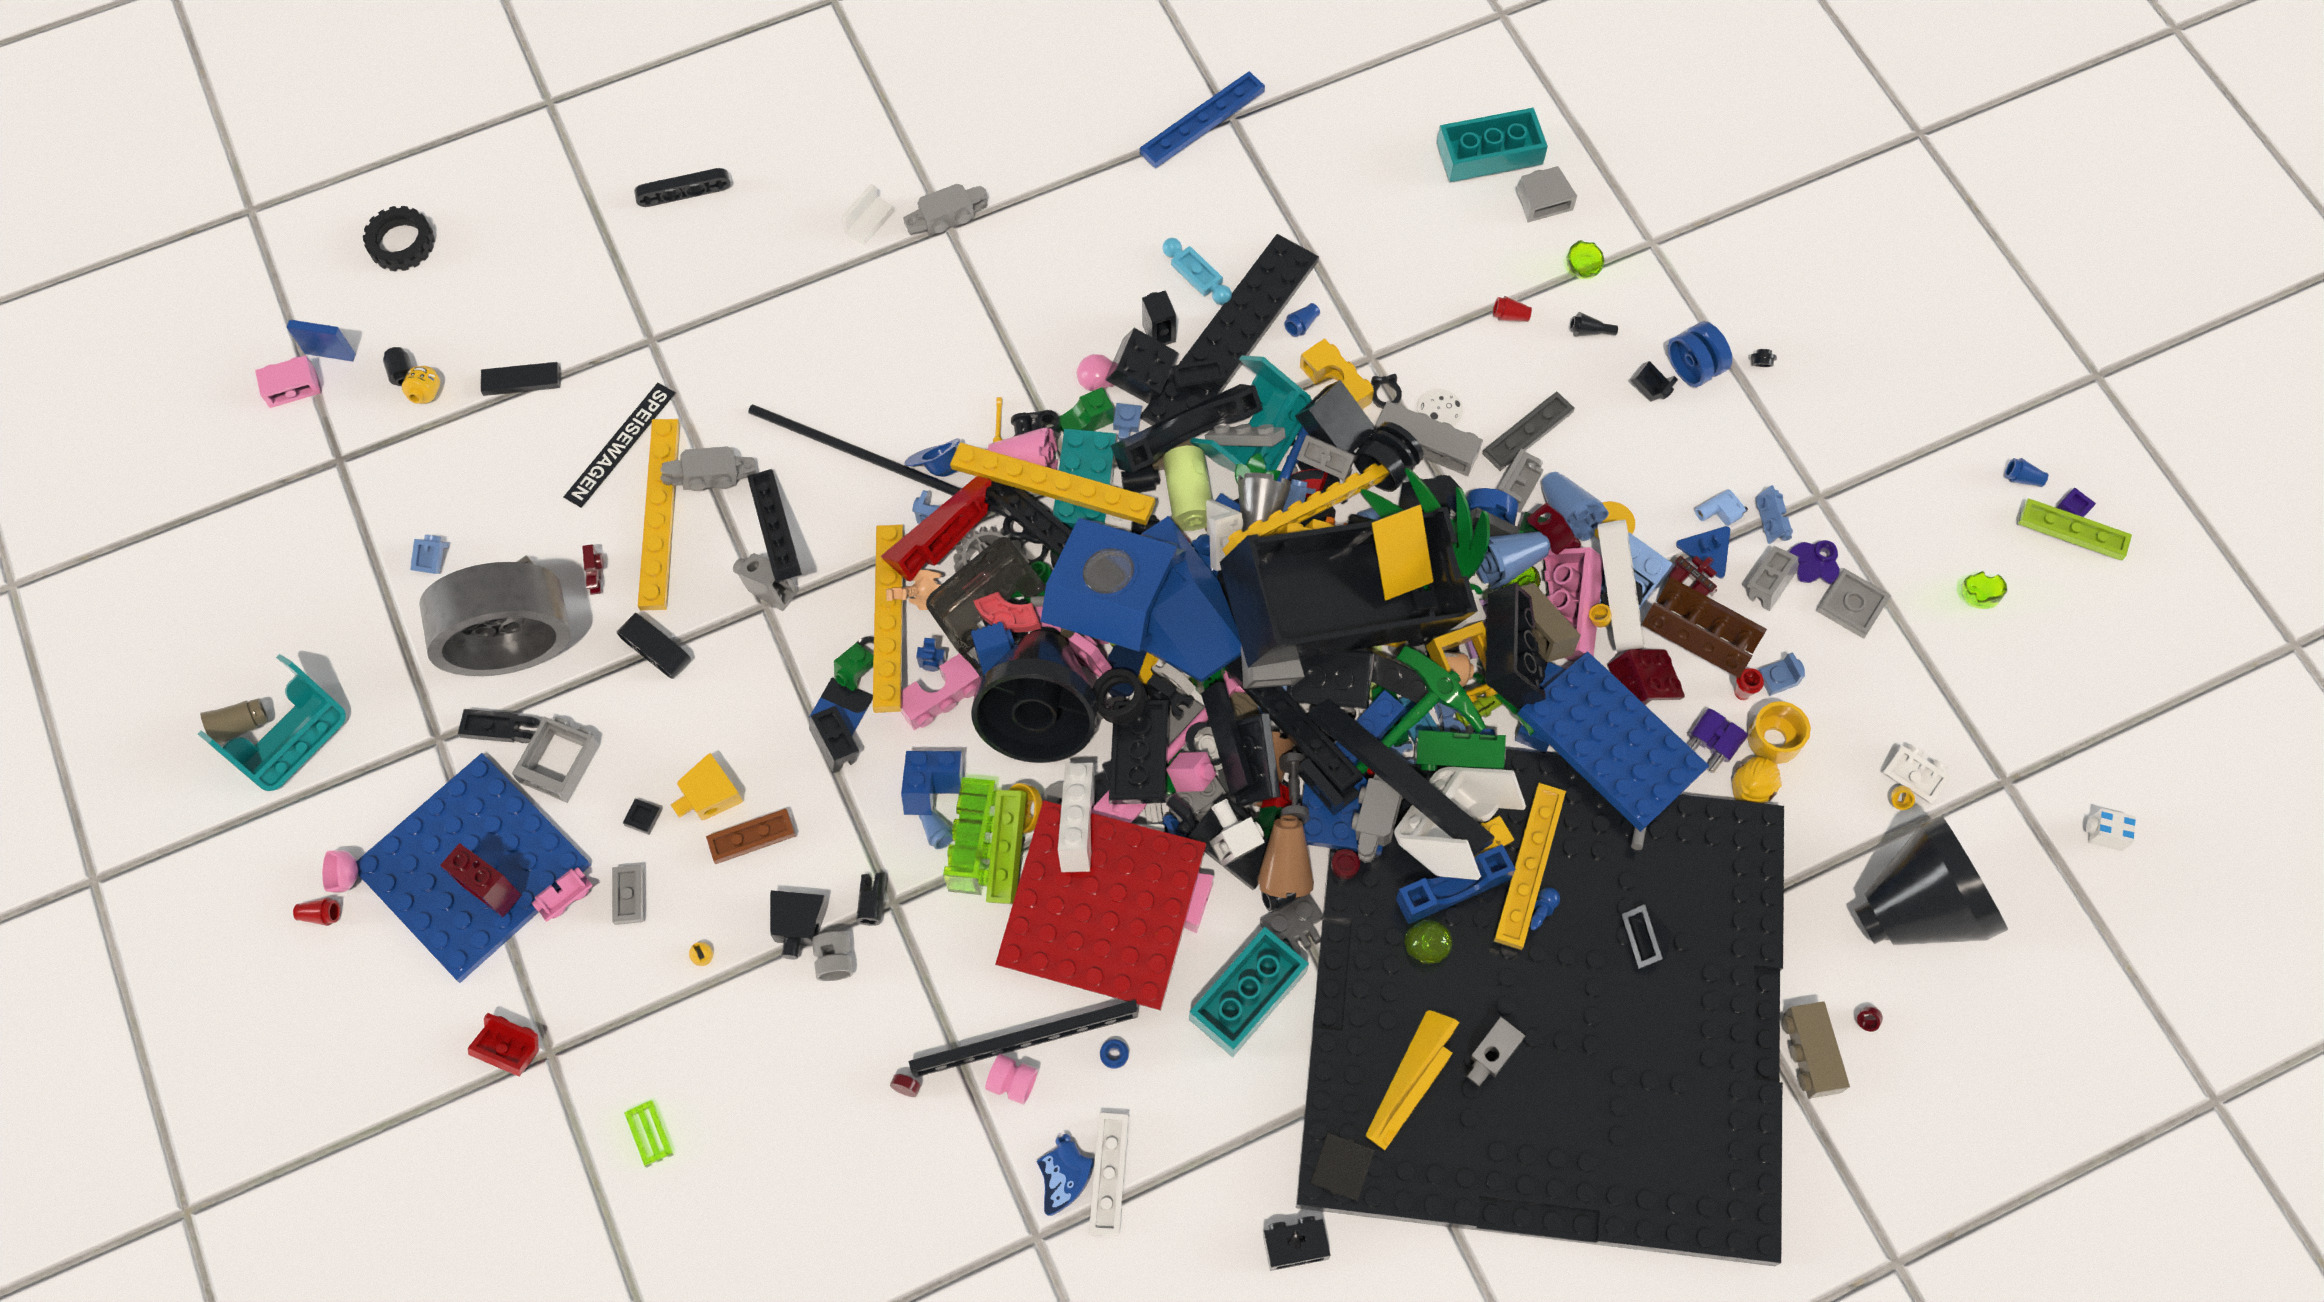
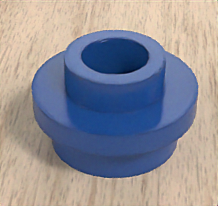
M1117 1039L1108 1040L1100 1049V1059L1110 1069L1121 1068L1129 1058L1126 1044ZM1116 1050L1120 1053V1056L1117 1059H1111L1109 1053Z

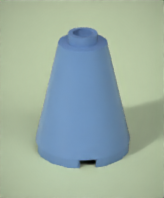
M1540 532L1490 536L1485 558L1477 570L1481 581L1484 584L1490 583L1492 585L1490 589L1492 590L1503 587L1548 556L1550 550L1549 539Z

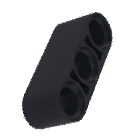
M636 612L616 631L617 635L627 645L670 679H674L692 660L680 646Z

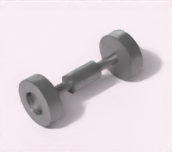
M1287 753L1279 758V768L1283 772L1291 773L1288 787L1289 799L1292 800V805L1283 808L1281 816L1294 815L1303 824H1306L1310 820L1309 809L1298 805V800L1300 799V780L1297 778L1296 773H1298L1299 764L1307 758L1301 753Z

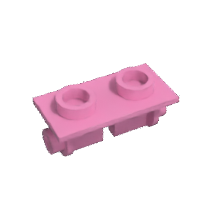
M578 867L574 871L571 868L556 880L561 890L556 892L550 885L534 897L536 900L532 902V905L540 912L546 922L551 918L559 917L569 904L574 900L582 899L593 886Z

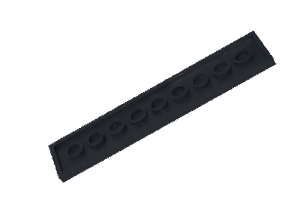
M1276 234L1232 292L1231 300L1223 304L1179 363L1185 364L1222 358L1227 384L1176 392L1173 373H1171L1166 380L1161 394L1155 400H1151L1141 413V420L1150 425H1155L1222 393L1243 363L1239 360L1241 355L1249 356L1319 262V256Z

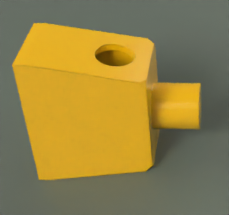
M709 753L678 780L677 785L684 796L670 805L679 818L694 809L702 821L741 804L743 800L712 754Z

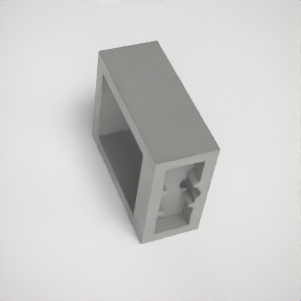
M544 716L514 768L512 775L520 784L568 803L599 745L591 731L579 727L577 730L569 727L570 724L563 719L555 717L552 720ZM554 735L583 746L563 782L534 771Z

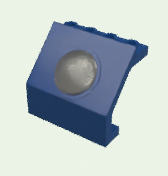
M1078 518L1046 583L1040 622L1140 652L1151 644L1152 634L1147 633V627L1152 607L1170 569L1185 561L1186 550L1177 548L1178 545L1172 542H1163L1147 535L1128 532V530L1123 528H1114L1098 521Z

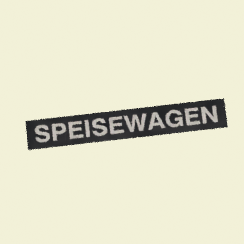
M657 382L563 498L582 508L652 423V419L657 417L676 392Z

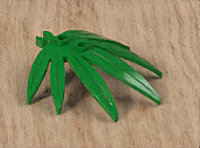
M1405 468V472L1424 512L1430 513L1437 508H1442L1425 483L1411 469ZM1456 487L1459 547L1457 548L1455 543L1453 549L1461 576H1468V579H1470L1479 569L1488 549L1490 538L1489 515L1487 511L1482 510L1473 536L1471 513L1462 488ZM1361 489L1363 496L1382 519L1404 511V509L1386 498L1369 490ZM1470 583L1471 590H1475L1476 594L1481 595L1483 593L1478 585ZM1429 584L1424 586L1425 591H1430Z

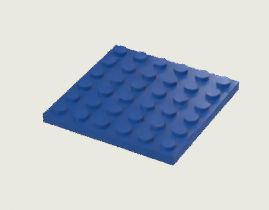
M483 753L478 755L356 861L359 869L358 875L459 983L467 978L539 913L532 905V902L536 900L534 898L536 895L550 885L558 892L561 890V887L556 883V880L571 868L574 871L578 867L584 872L591 866L589 861ZM459 843L504 875L522 895L504 917H501L461 887L440 866Z

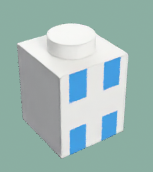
M2104 808L2100 809L2096 814L2090 816L2087 821L2088 843L2123 851L2134 842L2136 816Z

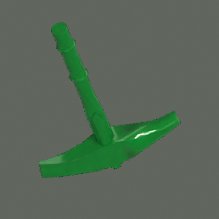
M1404 646L1396 659L1409 666L1419 675L1428 693L1380 742L1390 748L1438 702L1457 711L1472 725L1477 734L1484 730L1486 725L1463 687L1459 684L1461 681L1460 675L1452 670L1448 673L1425 655L1408 646ZM1361 761L1357 762L1355 766L1362 774L1369 769Z

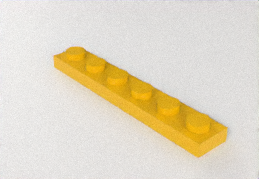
M1542 783L1537 785L1515 863L1516 870L1510 881L1494 942L1520 950L1524 947L1566 791Z

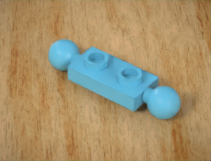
M1171 237L1164 241L1162 249L1166 256L1173 258L1171 259V265L1204 297L1212 292L1214 302L1219 305H1223L1231 300L1232 292L1230 288L1226 285H1220L1223 283V277L1191 246L1182 250V244L1177 238Z

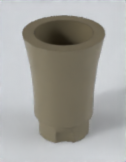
M259 698L250 701L245 700L231 706L200 713L206 734L219 745L246 732L257 729L259 725L269 721Z

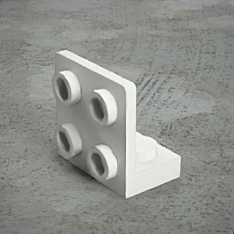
M1211 499L1206 501L1207 535L1210 536V567L1215 571L1221 570L1219 562L1226 557L1222 549L1229 542L1228 537L1237 530H1242L1243 519L1241 512Z

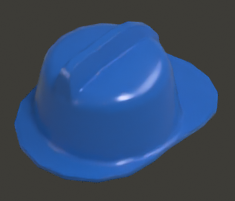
M956 438L945 444L921 450L908 457L904 464L906 466L922 464L935 476H949L957 472L952 470L950 463L960 439Z

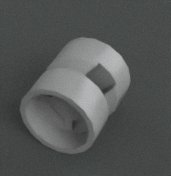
M841 931L826 932L812 938L813 955L818 958L814 962L817 980L837 981L853 975L852 959L847 955L851 951L848 933Z

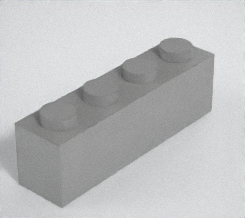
M1390 401L1386 402L1375 424L1376 428L1384 422H1393L1400 425L1417 439L1422 447L1424 459L1465 476H1469L1483 442V439L1478 438L1474 433L1461 431L1449 423H1441L1430 418L1427 414L1414 412L1400 403H1392Z

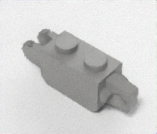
M956 183L922 196L917 203L918 210L903 217L904 225L909 234L927 230L930 236L935 233H942L956 225L965 224L969 220L975 219L974 213L988 206L986 189L979 185L965 190L963 185Z
M728 446L685 449L680 454V460L662 463V476L660 480H662L663 484L669 486L683 485V490L700 491L704 488L716 487L726 489L730 486H736V480L755 474V461L753 457L734 456V451Z
M1376 774L1373 779L1369 778L1367 787L1361 788L1358 803L1362 804L1360 813L1355 812L1352 822V829L1356 831V840H1359L1358 857L1364 863L1374 860L1378 845L1385 846L1391 843L1401 805V795Z

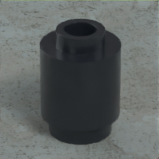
M392 347L384 352V367L389 382L393 385L402 386L408 371L412 368L408 353L403 348Z
M1147 465L1133 473L1121 471L1122 487L1125 490L1136 493L1154 491L1155 485L1160 484L1158 469H1153L1152 465Z

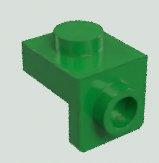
M856 642L834 660V677L841 686H846L852 691L858 688L857 679L873 667L874 655Z

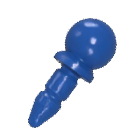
M1546 887L1538 893L1534 907L1536 911L1531 919V930H1536L1540 927L1545 917L1552 915L1554 909L1559 905L1560 894L1556 889Z

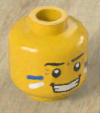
M428 366L412 367L402 383L404 395L408 400L416 404L431 402L440 387V379L436 371Z

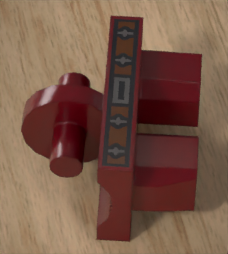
M1680 555L1675 560V567L1671 571L1669 578L1672 577L1684 583L1689 577L1696 583L1692 589L1705 596H1713L1717 592V585L1708 579L1704 573L1711 578L1717 574L1710 567L1714 559L1708 557L1703 561L1698 556H1695L1691 562L1698 567L1696 569Z

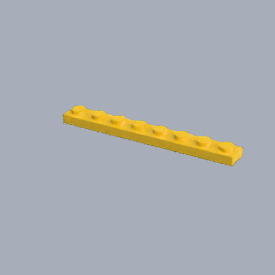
M652 419L638 593V608L640 611L667 610L675 485L663 484L660 477L662 476V463L677 460L680 428L678 419Z
M961 442L950 463L952 470L988 478L994 482L1143 525H1147L1156 504L1154 497Z
M1376 463L1372 464L1363 471V474L1359 475L1356 472L1349 476L1343 484H1340L1338 481L1329 486L1324 493L1320 491L1315 492L1304 503L1301 500L1293 503L1286 512L1278 510L1269 516L1267 521L1263 522L1260 519L1254 522L1245 532L1241 529L1237 530L1228 537L1229 542L1222 551L1227 556L1248 535L1258 534V537L1276 535L1287 524L1301 523L1361 493V489L1367 490L1381 483L1390 472L1382 464L1379 466Z
M903 524L876 526L873 661L874 713L901 712L903 600H886V589L903 588V577L888 565L881 555L904 537Z

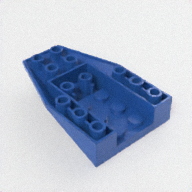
M1167 516L1140 535H1147L1156 540L1177 544V548L1186 550L1185 561L1172 567L1168 572L1149 616L1147 633L1152 634L1151 644L1143 650L1194 679L1203 682L1241 656V641L1219 581L1176 524ZM1114 551L1105 559L1122 572L1124 580L1106 594L1114 593L1124 588L1134 574L1133 561L1127 555ZM1084 580L1085 583H1086V585H1087L1091 590L1100 593V592L1097 591L1092 585H1090L1086 580Z

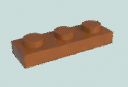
M783 809L706 836L716 865L796 837L789 813L787 809Z

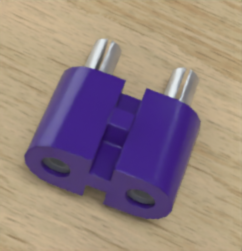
M1708 708L1688 734L1692 739L1688 746L1694 751L1699 745L1711 751L1710 753L1714 757L1708 764L1707 770L1714 773L1722 761L1730 762L1748 737V734L1733 722L1729 723L1726 721V718L1720 713Z

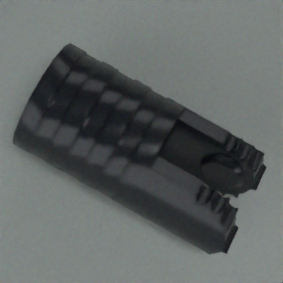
M885 872L876 873L873 884L869 874H861L856 915L857 923L868 926L881 924L887 877Z

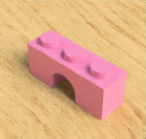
M962 652L939 666L941 676L945 681V685L939 691L926 692L917 682L902 690L901 713L913 730L928 726L937 715L942 712L947 713L951 711L965 697L970 698L974 696L980 676Z

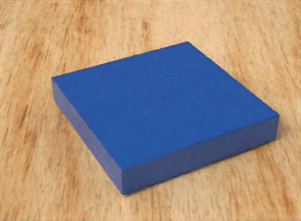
M298 320L288 321L286 328L305 354L354 361L356 353L339 327Z

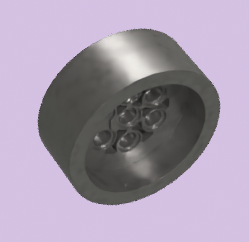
M494 562L467 567L438 579L423 592L420 598L419 606L428 658L434 666L449 673L464 676H494L525 670L557 655L564 649L570 639V628L560 580L553 572L538 565L522 562Z

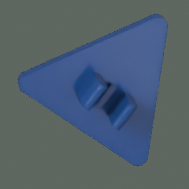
M1724 526L1677 541L1676 547L1692 559L1695 556H1698L1703 561L1708 557L1714 559L1710 567L1717 572L1715 576L1722 579L1726 571L1731 529L1728 526Z

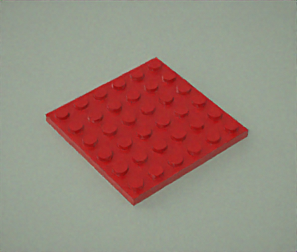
M1043 800L995 965L1127 1002L1135 1000L1137 1005L1161 1011L1207 844L1091 813L1090 872H1061L1058 841L1062 805Z

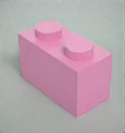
M306 355L255 370L260 395L270 408L321 393L316 370Z

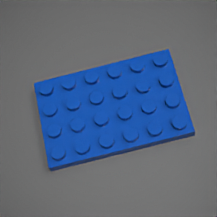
M1588 651L1544 688L1545 700L1532 705L1526 704L1518 712V715L1640 832L1709 767L1694 750Z

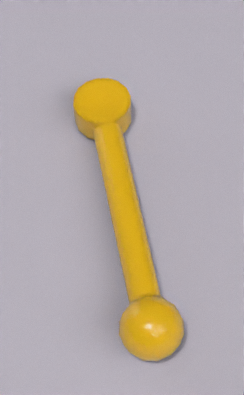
M997 397L996 430L993 443L1002 440L1000 437L1002 397Z

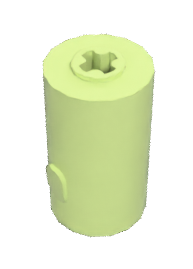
M1188 445L1171 449L1163 456V464L1173 522L1182 531H1195L1206 528V501L1211 500L1212 495L1204 451L1199 447Z

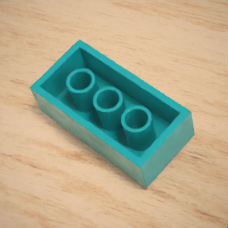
M1534 107L1443 124L1439 127L1437 146L1449 182L1542 165L1548 148Z
M1064 429L1059 471L1112 486L1115 457L1110 445L1117 443L1116 433ZM1056 499L1054 501L1053 516L1069 529L1074 528L1078 518L1098 521L1105 525V513Z
M1264 927L1189 1011V1021L1233 1058L1307 973L1309 963L1269 929Z

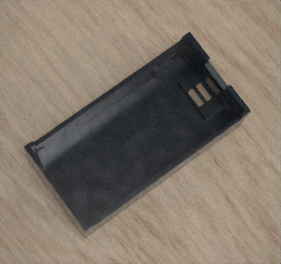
M1442 507L1430 513H1423L1433 582L1429 584L1430 591H1425L1424 586L1418 588V593H1414V590L1386 601L1372 529V522L1375 521L1258 537V534L1246 536L1219 563L1247 667L1251 668L1444 635L1476 613L1478 610L1468 576H1461L1453 549L1457 539L1448 508Z

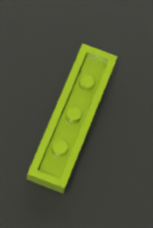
M2030 498L2024 503L2018 523L2021 526L2121 561L2127 556L2132 537L2130 533Z
M997 790L986 902L1013 904L1018 886L1027 792Z

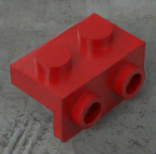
M487 1013L484 1016V1028L469 1045L468 1055L520 1077L539 1052L538 1034L528 1027H521L509 1022L502 1016Z

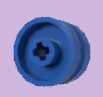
M1701 321L1689 328L1687 332L1684 331L1671 338L1667 345L1668 356L1675 372L1689 386L1695 388L1702 386L1712 380L1713 377L1731 368L1732 352L1721 331L1710 322Z

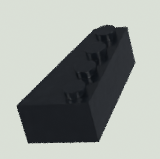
M1515 582L1488 594L1485 681L1490 688L1494 689L1519 710L1526 704L1532 705L1545 700L1546 695L1545 690L1539 688L1538 679L1543 678L1542 668L1536 666L1535 653L1539 652V647L1535 636L1531 632V630L1536 629L1532 598Z

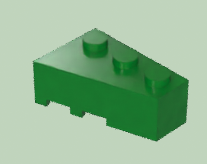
M1418 730L1416 731L1414 764H1421V770L1437 771L1438 766L1504 769L1506 735L1496 736Z

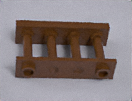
M1672 577L1669 578L1658 600L1653 603L1642 623L1644 627L1740 678L1753 656L1748 652L1753 654L1767 630L1765 627Z

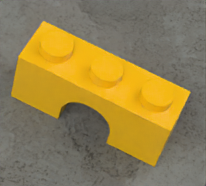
M1324 338L1301 354L1300 368L1315 384L1327 378L1337 381L1341 380L1362 410L1372 403L1373 386L1367 379H1363L1357 373L1355 366L1350 361L1347 362L1341 356L1339 349L1334 344H1330Z

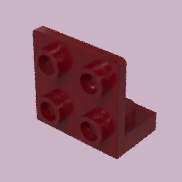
M1629 649L1608 664L1610 672L1645 705L1652 700H1681L1685 697L1681 682L1672 665L1671 657L1665 649Z

